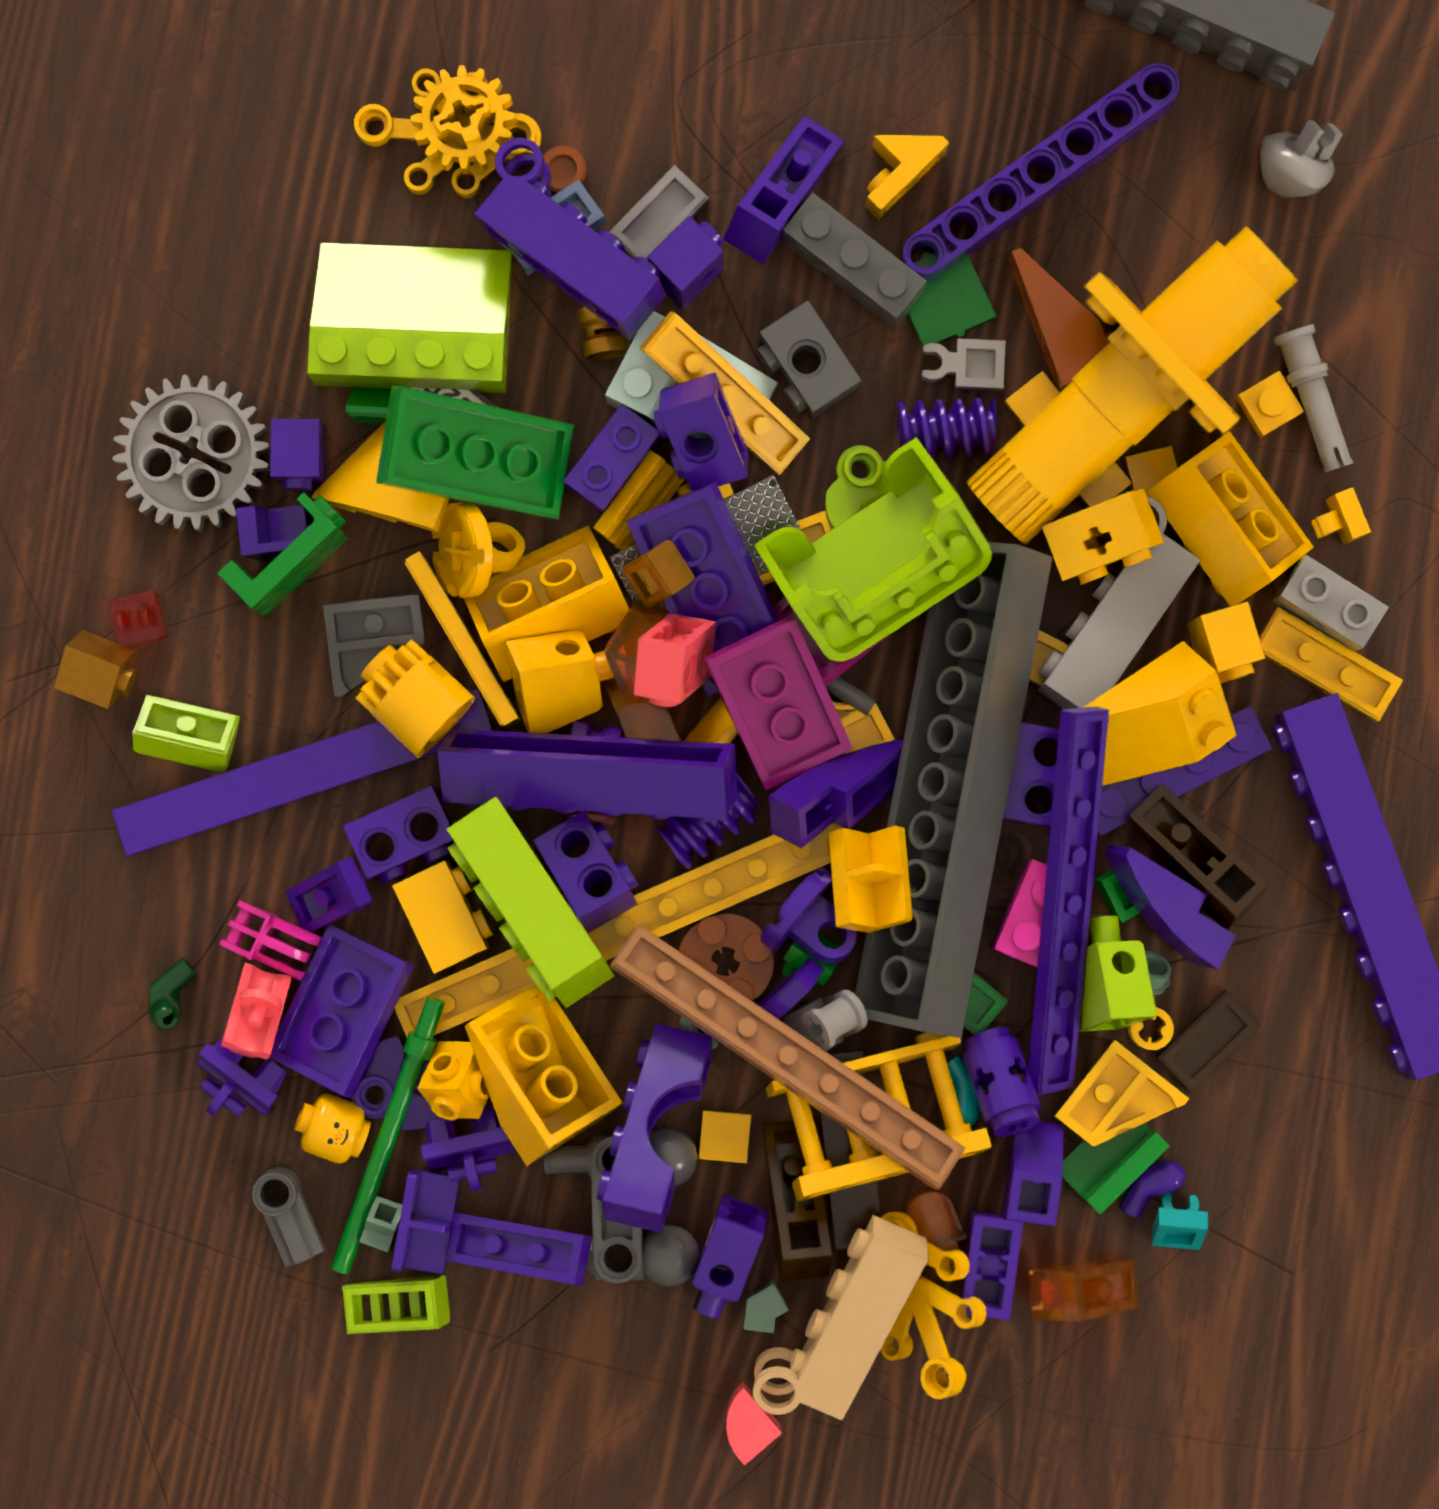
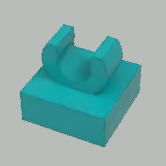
M1165 1193L1151 1228V1246L1200 1250L1208 1231V1212L1198 1211L1199 1200L1196 1195H1190L1187 1202V1210L1174 1209L1171 1204V1193Z

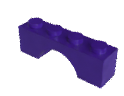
M655 1023L651 1040H642L636 1064L637 1068H642L638 1084L629 1083L624 1100L623 1110L629 1112L625 1127H616L611 1143L610 1155L616 1156L612 1171H603L598 1186L597 1200L603 1201L605 1220L663 1233L675 1191L674 1169L655 1153L649 1142V1137L655 1123L665 1112L679 1104L701 1100L713 1058L711 1036Z

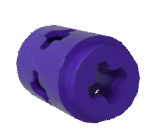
M1003 1027L985 1030L968 1038L963 1044L965 1053L962 1058L985 1125L992 1128L994 1135L997 1137L1015 1135L1037 1125L1040 1122L1038 1111L1041 1109V1105L1018 1039L1011 1036L1008 1028ZM1016 1069L1019 1074H1024L1025 1083L1022 1082L1018 1075H1014L1013 1072ZM979 1082L982 1083L985 1089H989V1094L986 1095L984 1090H979Z

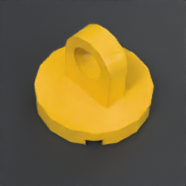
M468 502L448 503L438 533L432 532L433 539H439V551H434L432 556L436 575L444 590L452 597L469 598L480 596L487 588L491 574L512 570L517 566L525 550L524 539L516 529L505 523H487L480 509L473 503ZM492 542L502 544L509 552L497 550L492 546Z

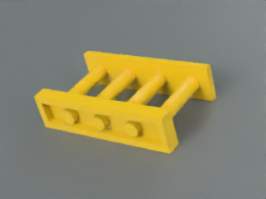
M924 1033L915 1037V1045L843 1063L858 1074L879 1069L885 1092L911 1110L898 1064L926 1058L946 1128L942 1132L966 1147L959 1159L981 1154L992 1147L986 1128L972 1131L970 1123L965 1124L944 1054V1052L954 1050L962 1043L960 1038ZM772 1081L767 1086L768 1098L786 1093L806 1164L802 1168L804 1176L798 1177L792 1182L797 1202L909 1173L885 1155L879 1156L878 1150L872 1148L848 1130L847 1134L853 1154L849 1155L850 1164L832 1168L830 1160L825 1161L810 1104L777 1081Z

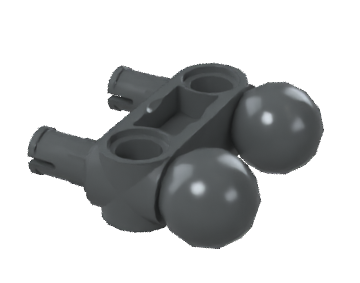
M665 1126L653 1129L649 1142L659 1158L674 1169L675 1187H679L688 1181L696 1170L698 1156L695 1144L686 1133L678 1128ZM594 1134L593 1138L589 1139L588 1144L561 1145L544 1156L545 1174H588L589 1178H591L593 1237L591 1239L586 1271H590L591 1276H595L596 1281L620 1284L628 1281H645L647 1277L657 1285L673 1287L682 1285L692 1278L699 1263L700 1253L698 1244L691 1233L680 1226L669 1224L664 1226L663 1233L654 1231L647 1233L646 1229L605 1220L603 1201L597 1200V1191L603 1171H612L607 1162V1151L611 1147L614 1134ZM621 1244L629 1248L633 1258L629 1268H617L612 1264L609 1259V1249L612 1245Z

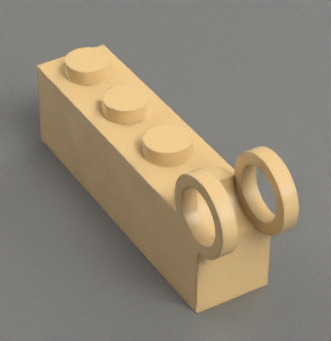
M875 1215L872 1216L865 1230L857 1229L847 1252V1255L851 1258L844 1271L837 1269L834 1272L826 1292L829 1300L823 1311L816 1309L813 1312L805 1332V1336L809 1338L802 1351L797 1348L791 1351L783 1347H774L765 1350L758 1356L754 1366L753 1397L763 1411L773 1415L787 1414L793 1411L799 1403H802L843 1420L928 1261L927 1238ZM780 1358L790 1362V1369L782 1366H773L762 1371L765 1363L772 1359ZM772 1378H783L786 1379L788 1382L783 1384H775L769 1382L768 1380ZM761 1389L772 1395H785L794 1390L795 1392L791 1399L784 1403H772L764 1398Z

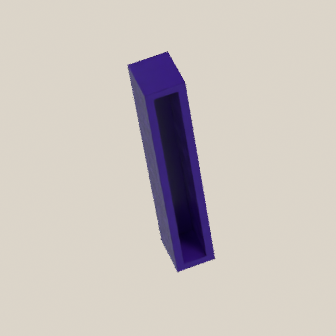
M451 728L437 750L443 802L460 803L462 806L469 808L480 807L494 797H497L502 806L517 811L529 808L553 809L558 813L592 811L600 812L605 816L641 814L648 815L653 819H666L673 816L695 818L701 822H714L719 819L727 820L738 796L734 744Z

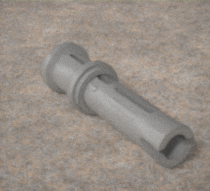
M1314 324L1276 336L1273 338L1275 346L1281 347L1289 374L1286 376L1287 383L1291 385V388H1297L1323 465V472L1326 473L1353 464V460L1350 457L1324 377L1328 376L1327 371L1329 369L1327 363H1323L1320 360L1312 336L1316 330Z

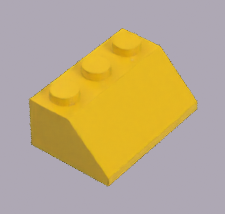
M1230 431L1147 490L1150 497L1162 505L1168 522L1182 539L1185 549L1200 559L1199 564L1211 579L1215 591L1224 597L1230 607L1238 605L1271 583L1314 548Z
M589 525L522 556L517 566L512 570L492 573L487 588L480 596L464 598L481 640L503 682L512 679L506 641L579 630L584 633L589 642L606 633H611L634 620Z

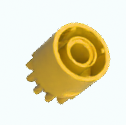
M412 639L398 650L389 645L373 658L360 675L367 683L360 689L361 692L356 697L372 716L416 758L422 757L431 750L459 722L475 701V697Z

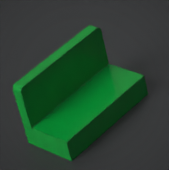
M1145 1123L1094 1147L1082 1140L1063 1159L1062 1177L1097 1213L1101 1214L1170 1146L1157 1132L1150 1129Z

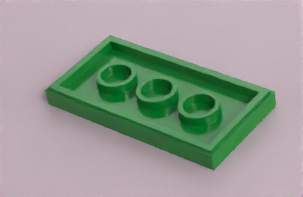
M400 385L392 386L376 484L550 520H559L574 424Z

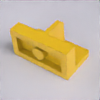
M895 825L872 833H864L847 828L828 832L836 927L871 933L910 922L913 916L905 829Z

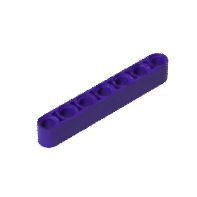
M1153 63L1144 67L913 234L906 241L901 261L923 277L927 283L936 280L1164 116L1171 109L1180 88L1179 77L1176 71L1163 63ZM1153 82L1161 84L1167 92V97L1156 100L1150 98L1145 93L1143 86ZM1111 110L1121 111L1127 116L1129 124L1118 128L1111 126L1105 118V113ZM1072 138L1083 139L1088 143L1090 152L1080 156L1072 154L1068 150L1066 142ZM1033 166H1043L1050 171L1052 179L1044 184L1033 182L1029 178L1027 170ZM996 193H1002L1011 198L1014 206L1006 212H999L990 206L988 199ZM957 221H965L973 226L975 235L970 239L960 240L951 234L949 227ZM918 249H927L935 255L937 262L929 268H921L912 262L910 255Z

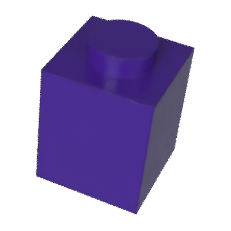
M271 419L270 477L277 483H283V490L311 491L312 483L325 482L326 426L320 419Z

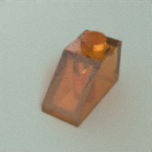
M637 657L623 663L624 675L603 681L626 738L681 741L667 707L654 705L649 702L647 697L633 695Z
M1135 1259L1063 1263L1029 1270V1295L1032 1305V1318L1034 1320L1081 1322L1139 1308Z

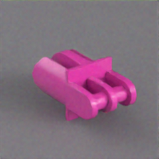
M239 900L237 906L240 907L235 920H229L228 925L232 928L227 939L221 938L219 945L246 957L248 960H255L302 981L305 971L265 953L267 947H270L306 963L309 961L312 953L273 935L275 928L315 946H318L321 937L280 919L275 914ZM254 914L265 919L260 931L248 926ZM244 934L256 938L251 951L239 946Z

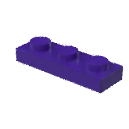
M454 1212L445 1261L583 1286L592 1237Z

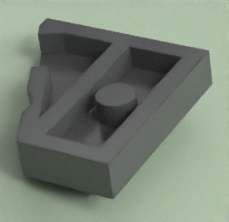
M420 593L326 603L323 605L334 697H341L365 680L360 677L361 673L373 658L387 646L391 645L398 650L411 639L419 646L426 641Z

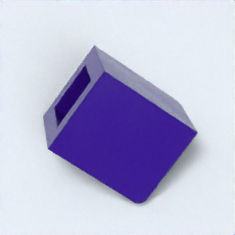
M303 505L265 509L258 506L236 508L240 550L243 557L255 560L276 558L309 527L308 510Z

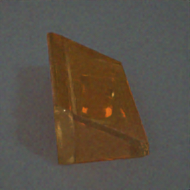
M641 600L634 602L605 646V656L621 695L629 700L631 697H634L638 639L669 614L667 609L656 605L647 609Z

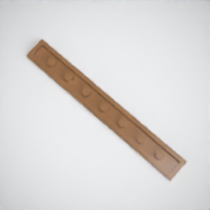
M638 924L612 961L610 968L936 1191L940 1189L966 1149L959 1142Z

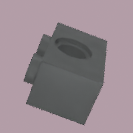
M808 300L760 331L759 341L762 346L757 349V352L771 373L777 370L780 371L789 385L783 391L798 413L806 410L810 418L813 419L860 388V377ZM801 352H809L817 357L820 366L813 373L803 374L794 368L793 358Z

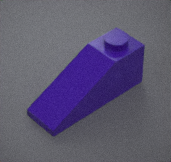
M804 115L738 204L723 240L764 265L783 239V228L812 194L845 140Z

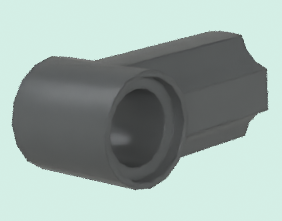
M276 1166L264 1172L253 1186L252 1198L257 1209L263 1213L285 1267L308 1260L325 1251L326 1248L302 1194L300 1177L289 1167ZM272 1179L284 1182L289 1190L288 1200L284 1202L271 1200L266 1194V1182Z

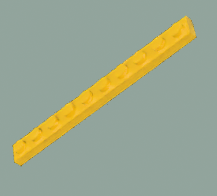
M832 823L803 848L776 835L762 839L634 895L638 905L589 932L588 936L605 961L616 957L638 924L659 938L831 863L828 832L842 827ZM512 948L399 997L394 1009L406 1037H408L409 1031H415L427 997H434L445 1002L434 1034L436 1035L485 1014L536 985L526 969L527 966L533 963L532 959L529 958L523 962Z

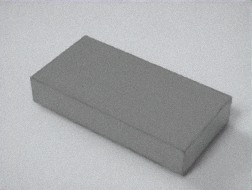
M674 165L609 232L624 245L623 251L636 261L641 256L648 260L647 256L689 216L693 218L709 202V197Z

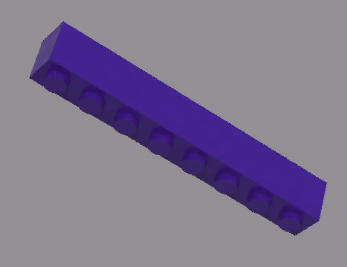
M1338 693L1275 714L1274 717L1277 724L1272 726V733L1276 745L1281 753L1288 752L1294 769L1288 772L1292 789L1298 799L1302 797L1305 799L1310 816L1305 817L1308 833L1314 844L1321 843L1327 860L1321 863L1325 880L1331 890L1336 888L1343 904V907L1338 908L1341 924L1348 936L1354 934L1360 951L1354 955L1358 971L1364 981H1371L1377 997L1371 1000L1374 1015L1381 1027L1387 1026L1393 1044L1388 1046L1392 1064L1398 1073L1404 1072L1406 1078L1416 1081L1439 1073V970Z

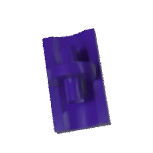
M223 1037L214 1046L207 1043L198 1056L200 1058L196 1065L220 1082L223 1087L209 1077L201 1084L200 1089L213 1098L206 1111L215 1117L225 1107L236 1117H239L245 1110L246 1105L234 1097L233 1094H235L266 1117L275 1105L276 1094L286 1076V1071L272 1060L265 1059L251 1076L238 1066L244 1056L230 1052L228 1048L221 1046Z
M494 1106L484 1107L480 1119H472L475 1133L457 1137L454 1120L435 1118L427 1121V1144L421 1145L423 1160L428 1162L431 1172L447 1168L450 1182L468 1179L472 1192L482 1189L481 1175L498 1171L495 1157L516 1152L515 1147L499 1123Z

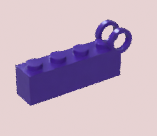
M514 138L505 142L499 148L495 157V167L502 181L474 213L481 228L507 250L627 339L631 340L666 297L659 279L662 276L661 272L645 258L639 256L635 261L623 252L624 245L610 232L602 229L598 234L587 226V218L570 203L565 202L561 207L549 198L551 192L548 190L551 184V172L539 146L535 142L527 138ZM524 148L534 153L517 155L504 168L505 158L513 150ZM534 164L529 173L523 176H512L519 166ZM541 173H543L542 180L540 182L537 179L540 177Z

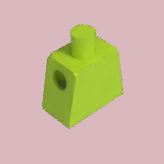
M1100 916L1089 919L1092 945L1088 946L1086 951L1079 1032L1122 1030L1156 1017L1155 1002L1143 943L1139 940L1121 941L1118 916Z

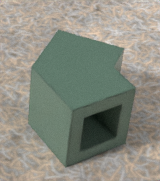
M376 1196L359 1242L389 1252L398 1231L402 1205Z
M773 1280L747 1295L744 1330L774 1333L776 1318L789 1311L787 1303Z

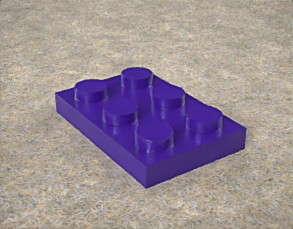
M329 924L278 1029L270 1058L341 1096L352 1098L415 965L337 926Z

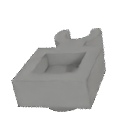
M958 338L956 341V352H949L944 346L937 343L926 344L923 346L922 355L938 357L941 367L935 371L922 370L921 379L933 383L942 380L946 375H954V389L1002 392L1004 389L1006 341Z

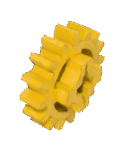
M459 65L457 77L453 78L450 77L445 69L440 70L442 81L440 84L435 85L429 80L424 82V86L429 94L427 98L422 96L414 97V104L422 113L411 115V123L413 127L423 128L414 135L418 146L430 143L425 151L427 159L432 161L441 155L442 167L446 171L451 169L454 162H458L463 174H468L470 163L476 161L484 171L488 169L486 157L490 154L496 157L497 151L500 148V142L505 143L514 139L513 134L505 126L517 124L516 115L513 112L504 111L513 105L510 94L498 96L502 89L501 81L498 78L492 80L489 84L485 83L486 74L484 69L479 68L474 77H468L465 66ZM461 91H473L482 96L473 98L463 94ZM445 98L446 102L441 114L433 117L437 105ZM465 112L468 118H470L471 125L462 128L456 115ZM496 118L492 133L483 142L482 136L486 126L494 123L493 119ZM454 141L466 146L467 149H455L445 144Z

